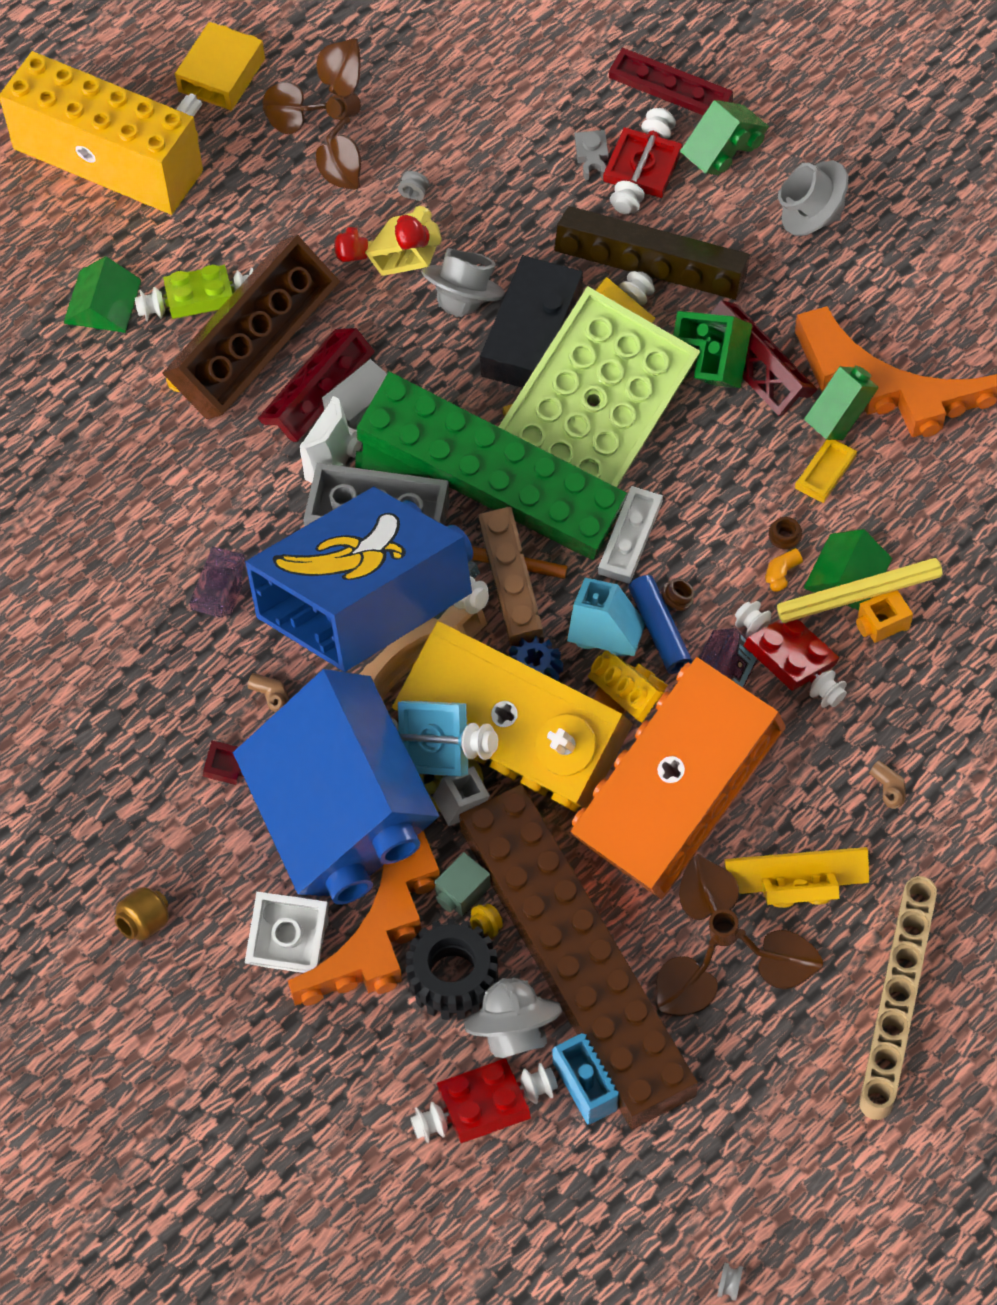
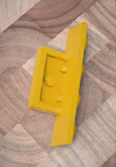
M605 650L602 655L594 660L591 672L587 676L641 723L668 687V684L656 677L652 671L638 663L633 668L608 650Z
M867 847L724 859L725 869L734 876L738 883L739 894L763 892L767 905L779 908L790 907L798 902H809L815 905L826 904L830 900L840 899V885L869 883Z

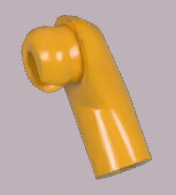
M796 548L769 562L765 580L766 583L770 584L772 591L778 592L788 586V581L785 578L787 570L803 563L802 556Z

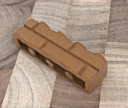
M506 507L481 513L478 515L480 529L510 647H519L521 638L531 643L535 635L539 638V643L542 644L544 643L543 628L512 508Z

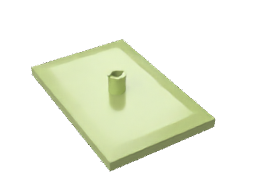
M587 286L500 423L499 428L618 487L692 368L700 351Z

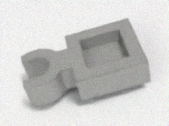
M605 130L575 132L574 140L577 163H584V179L589 180V171L593 169L599 170L601 179H603L606 169L604 161H608Z

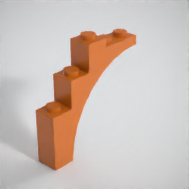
M828 306L797 314L795 333L821 391L823 392L839 366L862 367L871 374L870 380L879 387L864 409L866 414L869 415L877 412L882 415L889 413L898 406L912 438L920 435L931 437L943 429L945 416L955 418L962 415L966 410L976 407L986 409L997 402V374L974 379H940L913 374L897 369L873 357L857 345L838 325Z
M424 831L417 835L420 847L415 853L402 861L383 865L381 883L372 907L353 936L335 954L314 969L288 980L294 1005L301 1003L305 1006L314 1005L324 998L323 995L334 991L338 993L350 992L362 981H364L368 994L374 991L378 994L390 992L397 987V983L402 982L401 969L391 942L396 941L398 944L409 942L416 937V933L421 931L420 917L410 893L425 894L435 888L434 881L440 876L438 865Z

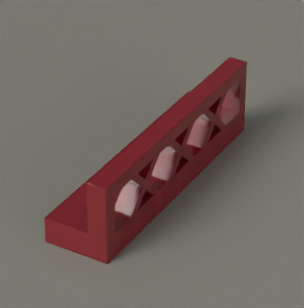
M623 47L608 71L610 79L703 116L714 100L733 103L732 90Z
M723 300L717 304L710 314L734 316L752 324L745 361L746 368L744 367L742 378L778 416L785 414L799 397L809 398L818 390L737 304ZM753 362H763L766 365V380H757L753 376ZM774 384H784L790 391L781 404L774 399Z
M357 328L334 329L261 413L258 420L264 425H277L289 440L298 442L324 412L322 397L365 364L375 352Z

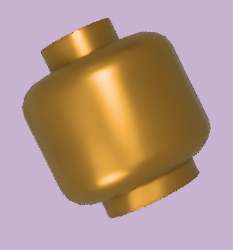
M146 887L137 888L117 904L116 916L114 918L115 924L126 938H134L140 941L146 940L167 924L169 919L168 901L157 890L153 891Z

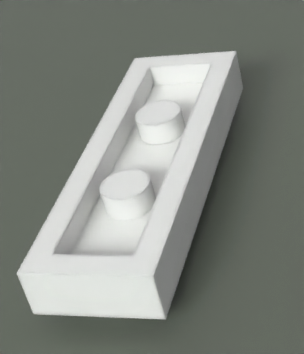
M631 486L599 564V575L628 584L631 583L662 505L663 495Z

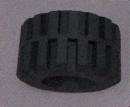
M447 919L448 924L441 925L440 921L432 923V930L429 931L424 927L419 931L420 940L413 938L410 943L411 951H407L406 955L409 990L411 995L415 996L416 1003L420 1008L424 1005L427 1006L428 1014L435 1016L436 1012L440 1011L442 1019L450 1020V1013H457L458 1020L465 1019V1011L470 1010L472 1015L480 1011L479 1004H483L485 992L498 980L496 949H493V942L489 936L484 938V930L478 926L472 930L471 923L463 920L461 925L456 924L455 919ZM448 956L463 957L474 967L466 978L457 982L442 981L435 977L431 970L440 959Z

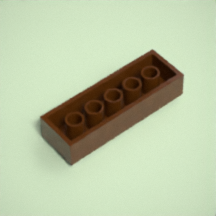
M298 234L280 241L162 374L204 418L211 419L223 415L339 284L340 280Z

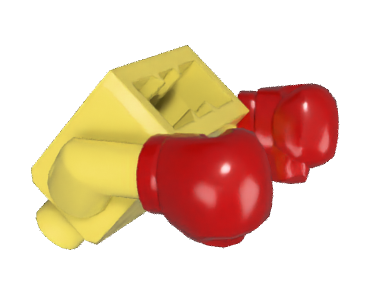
M417 206L413 213L391 218L374 241H368L365 237H359L358 228L347 227L344 233L336 236L334 253L341 262L365 260L369 257L381 276L429 267L436 246L440 245L442 241L438 225L431 220V212L426 207Z

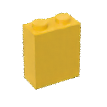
M208 22L175 72L178 92L190 95V93L195 94L197 99L232 111L265 60L263 40L253 35H246L232 30L225 25Z

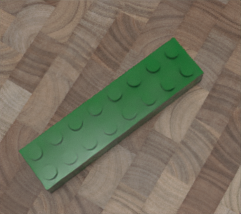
M390 371L387 373L357 426L358 441L426 474L430 478L447 480L450 488L492 510L511 507L516 522L591 560L595 559L626 499L627 492Z

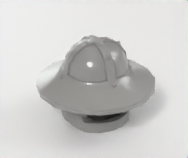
M834 160L823 161L816 165H812L809 162L802 163L790 174L778 191V200L783 206L781 221L787 232L794 236H806L822 227L830 226L835 221L841 220V214L845 208V195L848 189V173L842 164Z
M448 248L442 265H429V267H424L421 272L424 278L436 287L438 307H441L447 314H452L455 317L470 315L478 310L484 302L502 300L505 296L502 287L489 280L494 272L495 262L479 253Z
M502 978V980L493 984L485 992L481 1010L471 1015L464 1022L465 1032L473 1036L487 1037L490 1052L495 1057L505 1058L543 1048L547 1044L545 1031L539 1027L555 1020L562 1013L560 1003L551 999L537 997L527 980Z

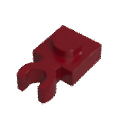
M212 740L202 777L237 785L238 777H244L233 754L238 747Z

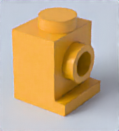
M896 590L860 603L856 624L863 637L870 635L874 643H877L898 632L909 630L913 612L899 591Z

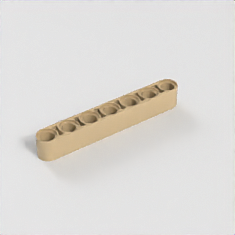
M924 876L913 877L906 883L896 922L860 1096L862 1113L873 1120L886 1118L891 1113L898 1090L937 896L935 884ZM920 894L924 896L927 901H914L911 898V895ZM913 926L920 931V934H908L904 928ZM907 959L914 966L911 968L901 967L897 960ZM900 992L906 996L907 1000L903 1002L896 1001L890 996V993ZM887 1025L895 1026L899 1029L900 1034L889 1035L883 1030V1027ZM886 1059L893 1064V1068L884 1070L876 1064V1061ZM878 1093L883 1095L887 1102L875 1104L868 1096Z

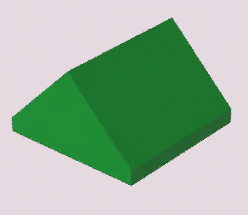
M107 256L81 269L67 309L64 324L126 333L134 308L135 297H137L141 285V279Z
M865 529L832 533L829 535L804 589L816 593L885 573L892 562V557ZM871 598L851 603L846 606L859 610L860 603L867 601Z

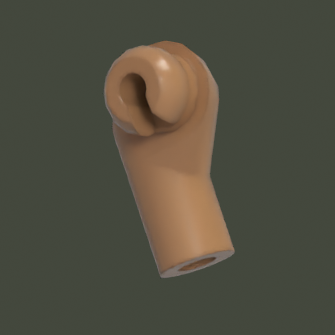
M256 673L251 674L248 681V689L265 694L270 710L277 712L290 700L283 682Z
M880 760L877 761L871 768L869 775L883 784V801L887 807L892 809L899 808L906 800L905 780Z

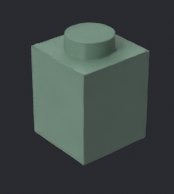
M464 852L434 881L437 895L436 900L440 906L448 912L455 910L461 916L491 887L490 873Z

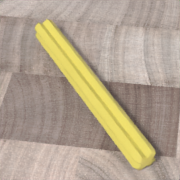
M936 558L785 601L777 605L778 616L782 622L786 623L937 579L943 574L942 566Z

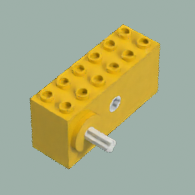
M34 51L29 54L0 93V101L13 149L173 215L203 172L198 133L194 122V116L202 106V101L198 100L195 94L190 93L189 96L186 95L177 109H173Z
M438 620L392 706V709L398 712V702L405 700L466 703L467 725L469 723H476L480 728L483 724H490L498 735V747L488 759L492 761L489 767L514 781L517 775L521 776V784L543 796H546L548 791L552 792V800L574 812L577 811L578 807H585L587 809L595 798L593 796L594 789L608 774L633 725L622 713ZM477 755V757L474 758V760L483 765H485L487 761L481 759L479 755Z

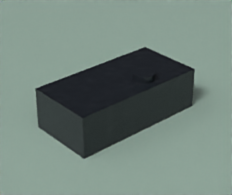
M524 255L521 256L480 355L481 377L520 388L525 386L583 293V271Z

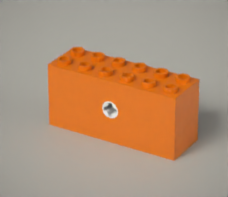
M698 657L691 664L688 662L681 668L676 678L678 681L671 692L666 691L658 700L655 707L657 710L650 721L645 720L635 733L636 741L629 751L625 749L619 754L614 762L616 769L608 780L604 778L598 783L593 792L595 798L587 809L583 807L577 812L572 821L574 827L570 831L584 846L661 900L672 888L786 729L777 710Z

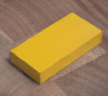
M826 440L795 483V489L824 503L857 456V451L837 440Z

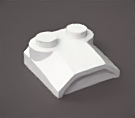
M334 396L305 440L300 444L304 478L311 483L317 463L345 466L349 457L354 458L356 451H360L362 442L357 440V430L349 427L339 398Z
M256 892L245 964L300 973L314 969L319 965L324 933L329 922V902Z

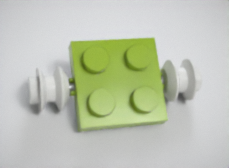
M208 265L200 270L174 272L170 276L163 277L166 289L164 298H162L161 292L156 287H153L152 294L145 295L142 290H139L140 297H135L138 316L145 315V319L148 321L149 314L156 313L161 319L165 313L164 305H166V308H170L172 319L219 310L233 295L235 290L251 275L253 268L251 267L249 275L244 276L237 270L233 277L234 284L232 281H229L225 265Z

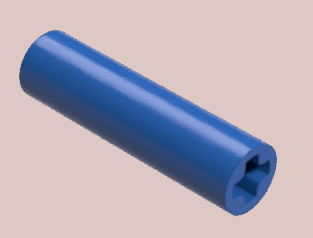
M644 575L636 578L629 584V591L669 674L678 673L686 663L689 662L691 664L693 660L653 576Z

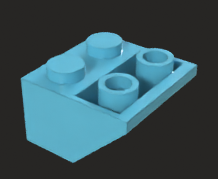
M585 577L573 604L567 642L575 643L578 647L584 649L599 648L608 650L616 656H635L645 623L618 584Z

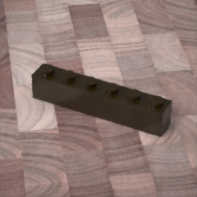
M568 206L557 224L554 251L630 272H643L652 278L734 300L737 299L744 285L750 260V254L572 206Z

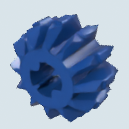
M536 635L531 643L521 638L519 647L511 646L509 649V657L559 682V674L563 672V662L560 660L561 652L559 648L552 649L550 639L541 644Z

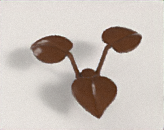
M356 38L330 44L324 47L318 55L316 64L318 76L323 83L330 85L329 92L335 94L328 99L327 103L303 105L304 94L302 89L291 82L273 85L266 91L262 100L263 111L270 124L283 134H293L302 128L305 120L303 111L326 109L330 117L340 120L327 135L326 140L328 144L317 148L316 164L321 175L329 183L353 190L360 188L361 156L359 148L354 140L348 136L335 135L345 124L350 123L349 117L356 116L361 109L360 99L353 93L359 83L361 67L358 39Z
M696 854L682 876L679 899L682 909L690 918L703 920L710 916L709 931L711 939L700 967L694 959L687 956L674 957L661 967L656 980L657 1009L668 1015L686 1016L708 1007L714 1000L718 990L717 979L712 974L705 972L709 967L715 947L717 945L730 946L738 938L754 954L762 957L758 965L761 977L769 985L779 989H790L799 986L820 971L824 962L819 952L811 943L791 931L776 930L768 933L763 941V950L759 949L746 935L745 930L739 929L738 918L731 911L739 897V886L736 879L725 868L709 861L700 854Z

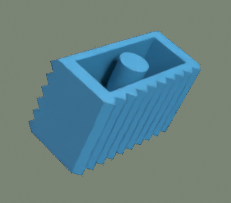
M581 1033L555 1046L552 1049V1063L587 1125L616 1112L618 1109L619 1091H616L615 1085L611 1084L612 1079L608 1078V1072L604 1071L601 1060L597 1059L594 1047L590 1046L589 1040H586V1034Z

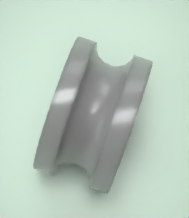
M407 171L402 176L398 191L405 198L420 201L425 196V191L429 187V181L419 172Z
M724 1262L717 1297L722 1298L723 1295L727 1294L731 1296V1300H737L743 1266L733 1269L729 1266V1263Z

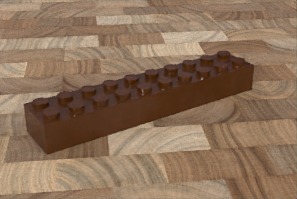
M523 784L459 814L462 835L480 866L490 873L491 885L558 1003H560L577 1035L581 1033L586 1034V1040L590 1041V1046L594 1047V1053H597V1059L601 1060L604 1071L608 1072V1078L612 1079L611 1084H614L615 1090L619 1091L618 1108L630 1129L633 1130L695 1098L698 1087L696 1078Z

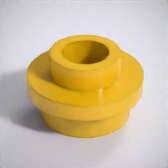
M491 904L477 905L472 908L470 923L473 930L478 926L484 930L485 937L489 936L492 939L497 936L498 930L503 927V921L497 909Z

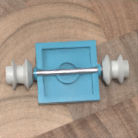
M406 700L398 702V722L395 719H392L419 774L468 775V758L474 759L479 755L481 759L487 760L497 750L498 735L490 724H483L480 728L476 723H469L467 725L466 703Z

